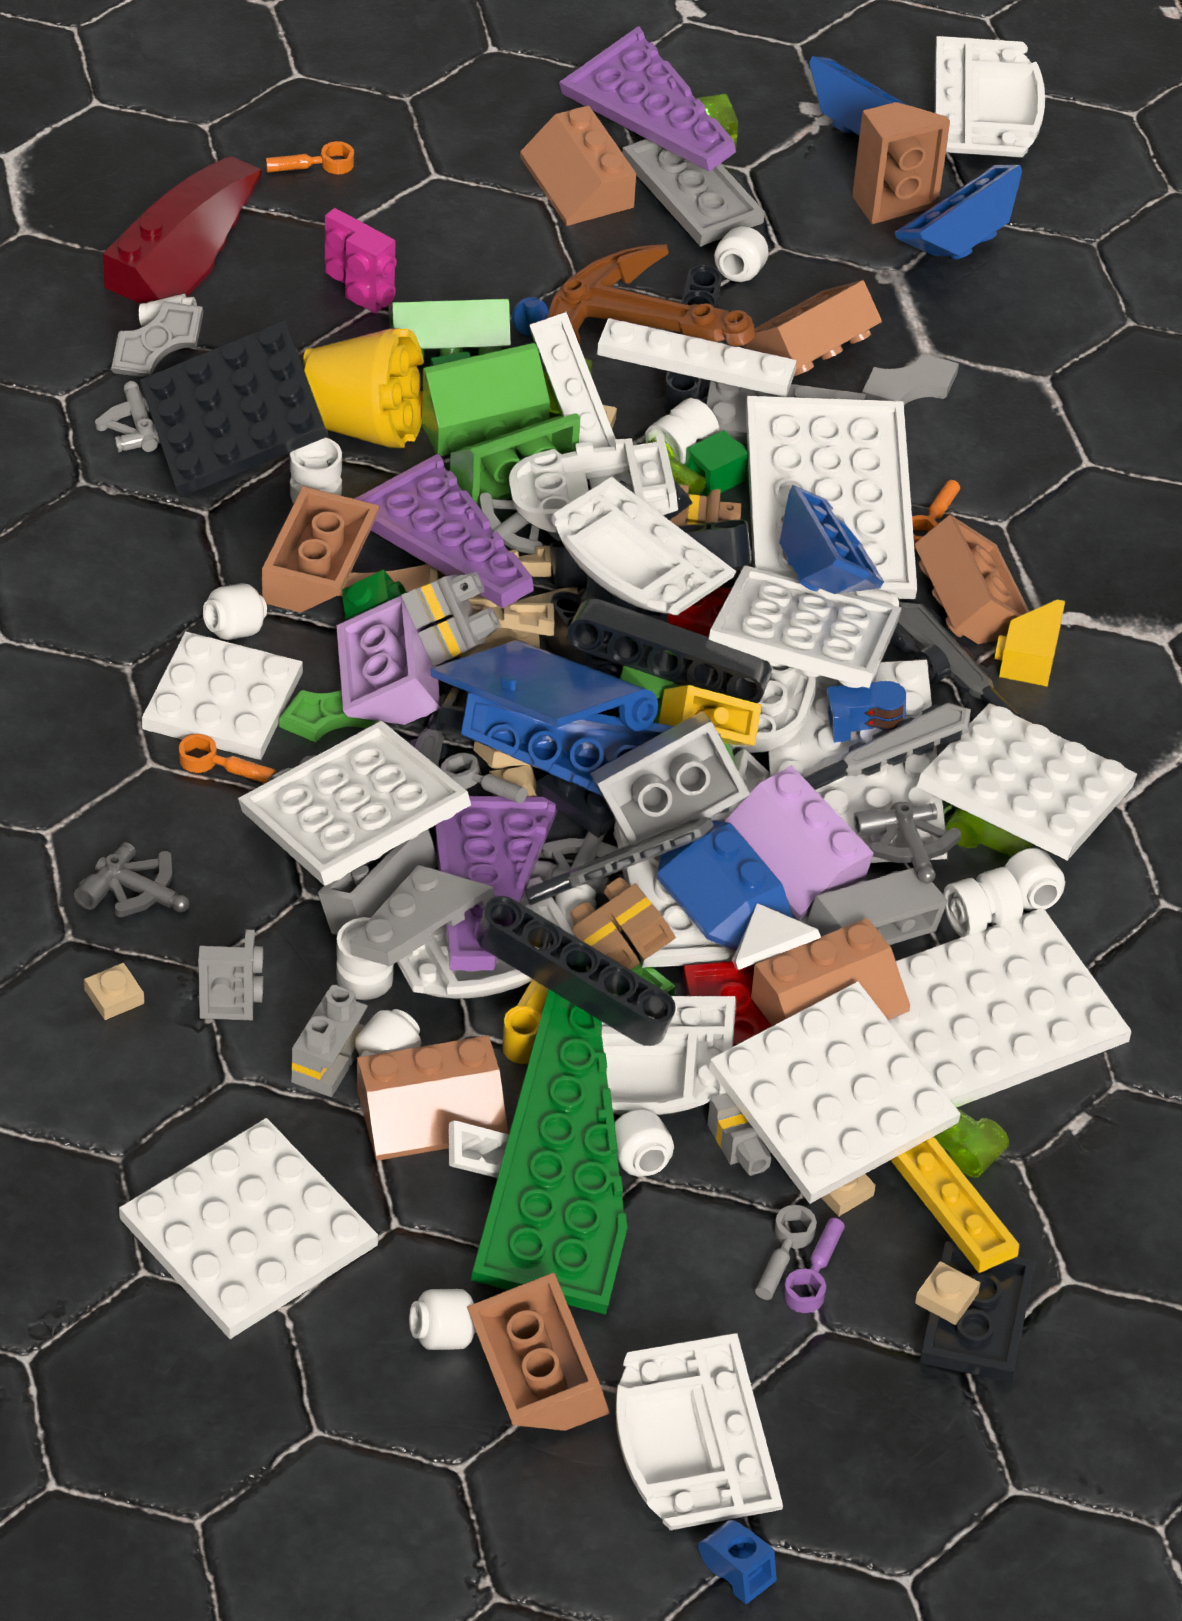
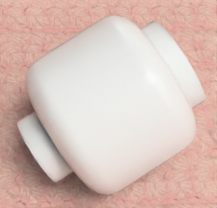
M740 226L731 229L719 242L715 250L716 267L725 278L731 281L745 282L751 280L759 273L768 258V245L765 238L751 227Z
M244 583L219 587L213 590L203 606V618L207 628L224 640L243 638L256 634L261 629L267 614V605L264 598L251 585Z
M1028 848L1017 852L1005 865V868L1011 872L1019 886L1024 910L1032 912L1040 908H1050L1059 900L1064 892L1065 878L1063 872L1049 854L1041 849Z
M398 1009L392 1011L380 1010L357 1034L355 1047L360 1055L359 1057L421 1047L420 1028L416 1021L404 1011Z
M645 1109L632 1110L623 1114L614 1122L618 1147L617 1160L628 1174L637 1177L650 1176L660 1172L668 1164L673 1156L674 1143L664 1123L654 1112Z
M431 1289L424 1291L418 1301H414L411 1305L409 1325L412 1336L418 1338L420 1343L428 1350L466 1348L471 1343L474 1333H477L467 1306L474 1304L471 1296L463 1289Z

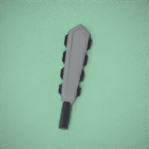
M951 703L935 704L923 710L921 716L917 718L909 717L897 723V727L891 731L883 730L874 734L872 740L868 743L858 742L850 746L849 752L844 754L838 762L803 778L816 790L845 776L872 775L879 772L881 766L886 764L895 766L905 762L907 756L912 754L920 756L933 751L934 746L940 743L948 745L961 740L962 735L968 733L971 709Z

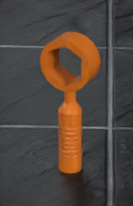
M334 141L324 145L321 149V156L311 157L307 154L265 158L267 173L308 169L312 164L321 163L322 168L328 173L345 174L354 167V149L348 143ZM343 156L346 159L333 160L330 157Z
M954 480L946 482L930 505L928 516L915 515L912 517L913 530H926L929 532L938 525L935 519H940L960 491L958 482ZM913 534L914 544L923 536H915Z
M204 734L189 735L179 744L180 765L189 772H206L212 769L215 764L224 766L227 772L263 784L268 782L270 776L277 773L275 769L242 760L235 756L228 758L218 756L215 741ZM195 748L210 752L201 758L186 755Z

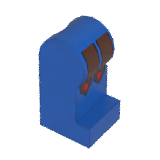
M893 681L872 682L870 688H852L845 685L827 687V713L834 743L851 741V732L874 728L887 731L895 729L897 723L906 719V691L904 687Z

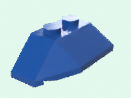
M812 56L809 62L821 112L833 119L831 124L843 132L851 133L853 131L860 135L863 110L894 102L905 104L831 58Z
M992 166L985 173L971 180L895 231L896 238L933 256H951V259H960L971 254L973 251L972 247L980 242L994 238L997 235V230L1010 222L1022 175L1021 166Z
M792 485L788 493L779 544L787 556L788 564L794 568L798 575V582L809 590L817 592L819 589H823L832 594L880 589L884 580L857 537L844 521L834 515L832 512L833 507L827 499Z
M712 821L713 828L701 839L661 854L656 878L707 940L736 951L757 903L790 918H793L783 884L732 823Z

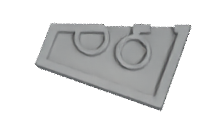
M418 865L350 940L351 955L391 966L430 941L429 934L447 923L453 927L465 920L464 912L478 904L484 908L486 903L495 897L493 886Z

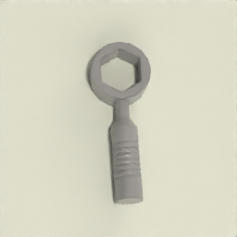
M458 753L450 756L442 763L441 770L464 789L480 783L484 790L519 804L523 803L527 797V789L492 774L481 775L478 760L472 754ZM463 769H468L467 771L461 772L459 774H454Z
M789 1205L782 1208L777 1214L774 1233L782 1246L773 1252L757 1285L755 1293L758 1297L764 1300L772 1298L789 1263L790 1248H804L813 1241L817 1221L815 1215L808 1208L800 1205ZM800 1220L808 1229L806 1232L790 1233L783 1224L785 1221Z

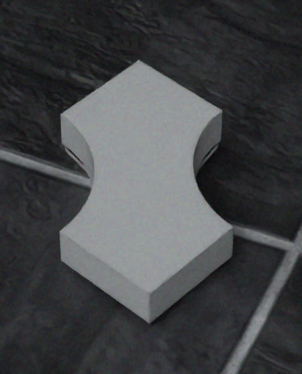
M164 301L158 315L149 324L134 331L118 332L111 367L113 373L145 378L153 374L157 364L167 354L181 348H197L204 313L203 308Z
M922 353L914 363L902 368L883 369L874 367L862 393L866 394L865 400L903 401L904 405L912 400L924 397L944 399L947 397L958 374L959 363Z

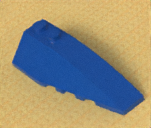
M468 693L461 735L602 796L590 774L591 772L674 726L652 723L644 730L635 731L624 726L620 717L594 714L569 724L555 727L473 693Z

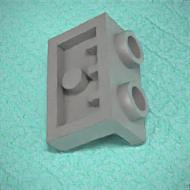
M246 930L244 947L200 946L198 958L200 1018L253 1020L254 1002H263V976H255V973H262L263 946H255V930Z

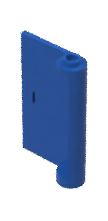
M518 640L430 669L431 677L555 727H560L612 709L620 713V719L624 726L635 731H641L652 724L658 711V701L652 691Z

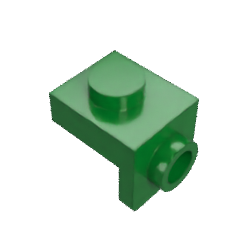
M383 569L342 589L346 620L352 619L407 593L400 581L394 582Z

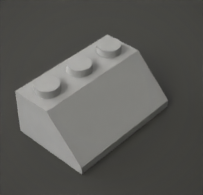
M703 711L590 773L629 844L689 819L710 818L751 795L712 721Z

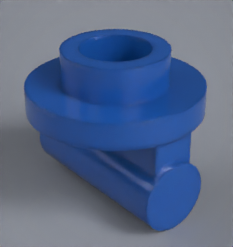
M536 297L522 299L513 310V326L523 335H531L529 325L545 320L549 313L548 308L543 301Z

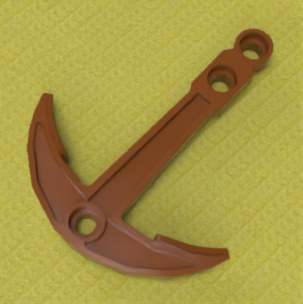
M667 244L630 248L592 262L570 277L559 289L552 300L546 318L548 319L567 312L579 346L581 340L578 329L587 317L607 320L610 318L642 326L681 332L686 336L713 342L725 340L732 346L745 345L752 341L756 335L752 318L742 310L729 312L728 310L714 308L711 304L685 305L612 288L621 278L623 283H631L644 270L668 255Z

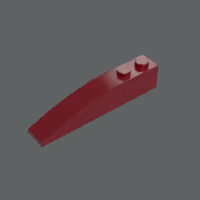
M229 156L203 168L168 191L148 208L103 253L104 288L139 304L180 294H185L188 297L212 272L215 266V258L218 252L224 249L227 243V235L231 227L234 228L239 220V212L242 206L248 203L262 176V169Z

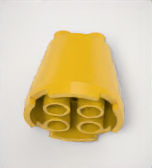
M387 329L305 350V373L327 430L389 448H405L407 441L416 440L422 424L423 391H420L421 381L417 365H422L424 360L419 341L410 329Z

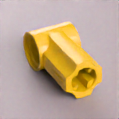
M535 980L531 981L518 1005L511 1008L504 1018L503 1053L507 1059L514 1063H529L547 997L548 988Z

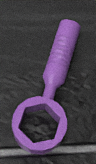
M830 1218L811 1255V1268L797 1269L786 1278L784 1300L796 1312H814L824 1303L826 1283L825 1279L819 1274V1270L827 1266L845 1228L841 1220L837 1218ZM810 1284L818 1293L816 1297H799L792 1290L793 1286Z

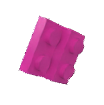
M334 208L325 215V273L345 284V297L376 314L383 307L390 305L396 294V288L394 287L397 262L395 258V240Z

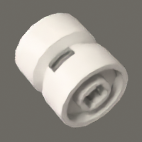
M689 398L673 408L670 415L663 416L652 424L645 433L646 443L656 442V437L664 436L671 470H676L685 465L688 447L719 433L720 428L715 415L706 404L698 399Z
M324 438L290 452V496L293 503H295L303 486L342 495V479L340 477L342 472V451L336 442L329 438Z
M1005 867L981 873L977 876L976 880L966 878L948 884L944 888L943 895L948 900L945 907L947 917L955 932L961 937L984 931L988 927V923L993 926L996 924L1002 925L1022 917L1023 899L1019 886L1011 872Z
M367 917L353 919L345 923L338 931L336 979L338 986L353 991L356 994V999L359 1000L377 999L386 994L393 982L394 964L386 966L351 955L350 940L370 919Z

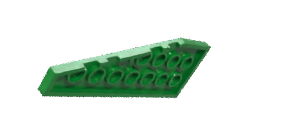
M548 989L471 1281L511 1290L555 1273L567 1305L606 1315L628 1226L626 1213H624L623 1186L622 1178L619 1176L618 1147L611 1091L608 1088L606 1052H604L601 1032L602 1021Z

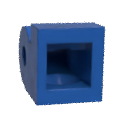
M728 1520L698 1545L699 1553L707 1567L718 1577L727 1580L732 1585L733 1594L745 1605L777 1581L774 1549L735 1520Z

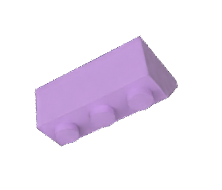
M401 596L336 625L343 712L348 717L406 725L441 709L438 679L431 677L430 669L434 667L418 635L419 632L433 625L416 629Z
M792 765L760 782L751 791V795L746 797L724 821L732 823L781 881L791 912L798 920L810 914L816 896L826 891H835L852 886L860 881H865L874 854Z

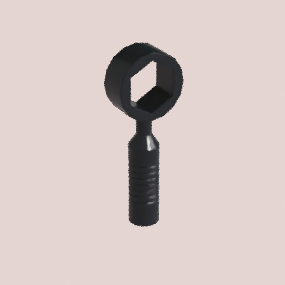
M896 626L890 642L904 653H912L914 660H927L929 684H936L950 675L951 669L948 658L938 646L930 644L920 650L916 647V641Z

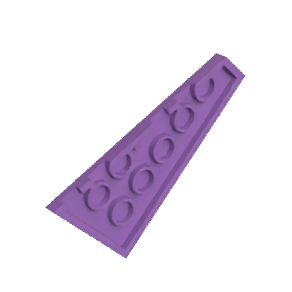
M639 26L559 82L563 95L584 106L589 105L593 111L709 172L736 153L734 140L715 118H711L708 115L705 105L700 99L696 100L693 97L690 87L671 64L659 56L657 48L652 42L649 43L645 39L644 32Z
M439 454L355 498L356 500L380 505L379 514L371 531L447 576L454 574L460 576L477 572L485 591L479 595L501 608L513 604L521 597L534 591L533 579L514 552H509L506 549L501 535L498 532H493L490 528L489 519L466 490H461L457 484V477L452 471L446 470L443 459Z
M469 796L471 802L469 807L456 813L452 818L443 820L433 826L438 871L493 886L495 897L507 896L521 903L525 894L524 889H527L536 862L539 859L558 811L556 804L544 797H526L525 801L519 804L501 796ZM478 904L465 911V920L452 927L447 923L445 924L450 970L472 972L477 970H494L499 958L485 951L476 940V931L484 908Z

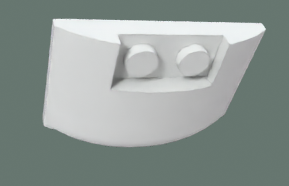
M936 37L934 113L947 116L950 120L946 152L1023 157L1027 153L1028 148L1036 139L1042 124L1045 109V88L1037 62L1031 63L1024 55L1028 49L1024 42Z
M610 477L554 512L551 518L565 548L589 577L611 594L643 609L678 615L733 578L736 573L733 568L613 477Z
M540 877L530 879L527 888L543 881ZM524 894L521 901L522 905L575 936L552 897L530 906L526 894ZM445 925L429 934L430 941L397 961L413 992L443 998L484 997L520 987L533 980L498 959L494 970H477L472 972L450 970Z
M671 996L675 1002L676 1011L664 1040L654 1046L638 1044L602 1022L601 1032L604 1052H606V1072L608 1088L611 1091L613 1114L623 1115L632 1110L640 1109L652 1111L656 1115L671 1114L704 1105L710 1101L711 1097L727 1093L709 1070V1063L711 1058L733 1047L736 1009L735 996Z
M737 1333L627 1352L623 1366H626L618 1384L616 1394V1424L620 1448L629 1474L638 1492L647 1505L663 1520L662 1523L670 1530L782 1510L781 1495Z

